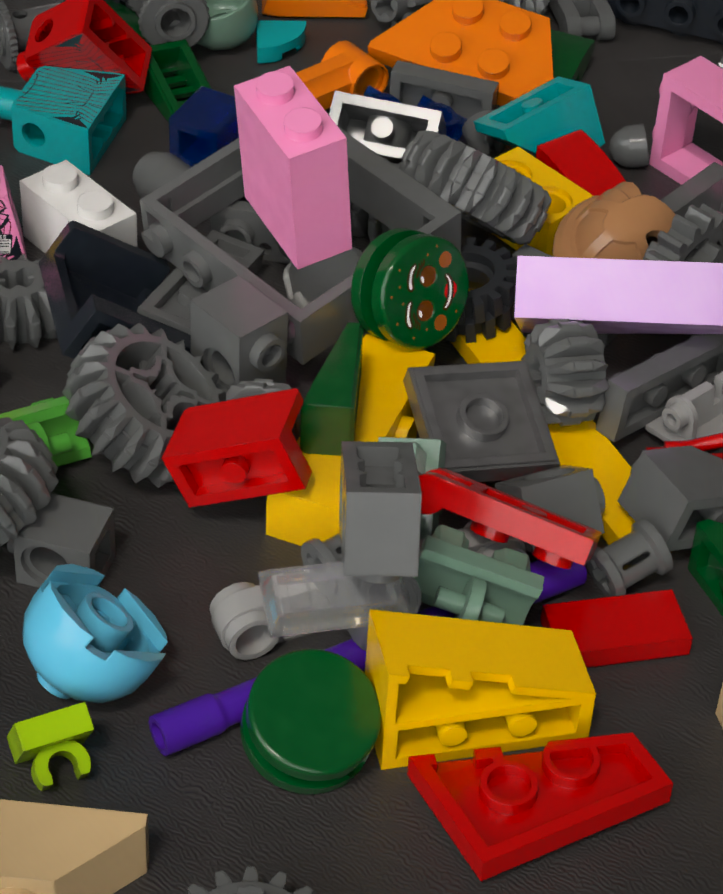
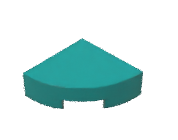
M258 20L256 25L257 63L277 62L282 59V53L296 48L297 51L302 48L306 41V21Z

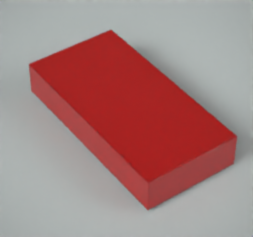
M672 589L545 604L542 606L540 620L542 627L572 630L586 667L690 654L693 637Z

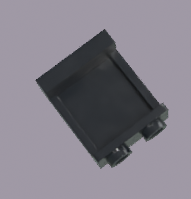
M77 221L68 222L39 261L62 355L74 359L92 337H96L101 331L106 332L113 329L118 323L128 329L140 323L145 326L150 334L162 328L169 341L177 343L184 339L185 350L191 354L190 334L137 313L138 307L169 274L168 262L165 259Z

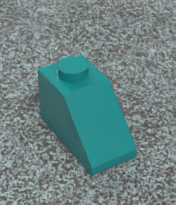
M559 76L473 121L477 132L512 148L520 147L535 158L537 145L582 129L599 147L605 144L591 85Z

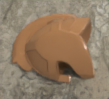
M621 182L600 196L595 195L580 202L563 217L554 235L553 257L643 260L645 252L649 247L646 238H658L657 235L660 231L668 233L673 217L676 214L655 196L642 195L640 189L633 182Z

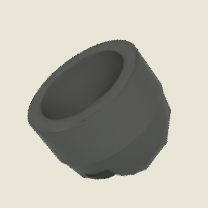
M484 110L476 113L462 127V133L468 146L478 149L490 156V151L494 149L497 153H501L506 145L477 132L473 121L494 110Z
M643 123L624 126L612 136L609 151L612 158L621 166L627 168L649 166L648 145Z

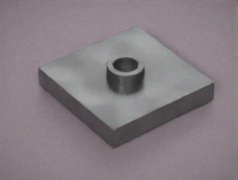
M526 361L410 367L407 369L403 382L420 439H441L447 444L444 469L477 482L509 480L560 465Z

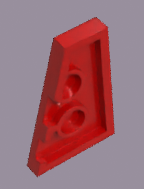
M633 732L548 741L544 750L540 752L503 755L501 747L474 749L473 759L437 763L435 754L409 756L407 776L480 881L670 802L673 788L671 779Z

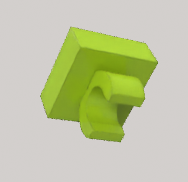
M86 702L14 723L7 735L15 764L34 759L31 775L34 784L40 791L48 790L53 785L48 762L55 756H63L71 761L77 780L85 778L90 773V756L81 745L94 731Z

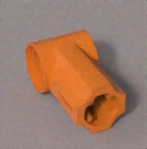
M347 40L339 41L332 45L320 63L296 72L324 110L331 108L335 90L378 99L386 89L389 79L388 69L385 65Z

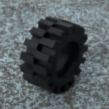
M466 237V245H461V255L464 258L468 271L469 288L474 290L468 291L466 305L461 318L453 330L445 337V341L456 342L458 335H465L466 343L476 342V334L483 333L486 340L496 336L495 326L506 331L511 326V319H515L516 258H510V251L504 246L496 250L494 241L486 239L482 246H477L476 238Z

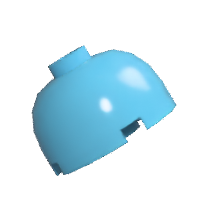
M75 564L57 565L34 594L24 613L23 645L31 664L37 671L38 681L54 696L62 699L73 698L93 703L114 701L133 693L148 679L166 655V653L160 652L168 643L167 636L156 616L137 596L124 588L116 598L110 592L98 586L105 575L94 569Z

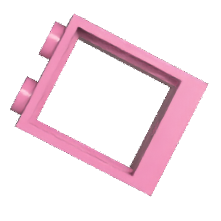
M699 56L663 74V80L659 88L660 98L656 123L652 132L653 142L649 164L680 185L687 182L713 162L723 166L721 160L692 143L698 108L723 123V69L706 58Z

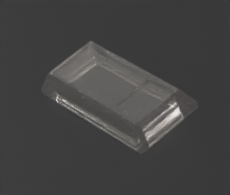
M342 561L269 569L258 572L270 638L367 627L369 609L412 614L402 576H400L399 580L388 584L368 583L360 580L357 576H344Z

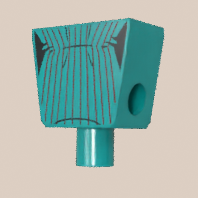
M43 66L37 68L22 90L0 86V119L12 121L13 145L16 150L53 164L67 160L84 174L91 175L127 119L125 74Z

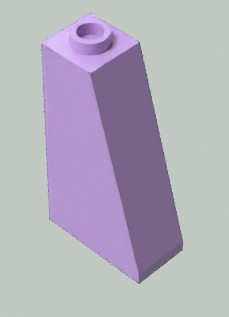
M517 256L514 318L522 333H531L535 324L548 323L549 320L569 319L570 321H583L584 324H593L597 334H723V263Z

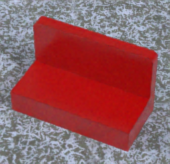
M297 388L193 406L183 411L162 455V460L189 508L306 489L312 470L292 433L293 426L304 402Z

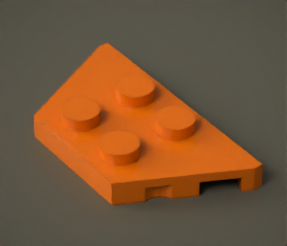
M433 0L372 39L368 45L369 55L380 63L392 68L397 60L499 82L497 105L500 106L554 79L550 18L499 0Z

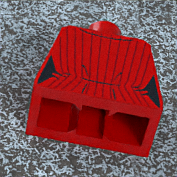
M66 0L34 18L26 49L18 54L16 64L20 76L26 82L29 81L37 68L43 66L125 74L126 94L144 91L152 47L104 0Z

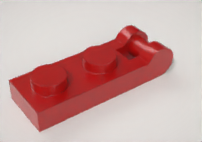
M435 468L419 475L422 491L421 514H434L444 508L471 519L470 530L480 536L500 543H508L510 536L534 545L535 548L532 554L536 558L556 567L571 569L573 562L584 566L592 558L602 532L448 469Z

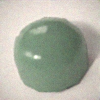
M205 0L209 8L208 13L210 14L209 24L207 25L208 29L196 44L210 50H226L245 43L255 32L258 22L257 1Z

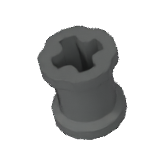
M642 518L631 525V533L603 549L596 546L594 554L586 563V566L597 587L606 597L626 595V588L654 572L660 575L667 573L673 569V560L661 534L654 525Z

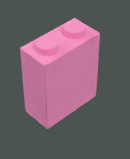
M291 66L268 72L254 79L234 85L244 194L250 205L297 270L352 249L346 136Z

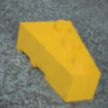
M369 609L365 674L376 689L381 711V729L374 745L381 770L408 766L409 756L435 754L436 761L441 762L473 757L474 749L501 747L503 753L545 747L548 741L589 737L596 692L572 630Z

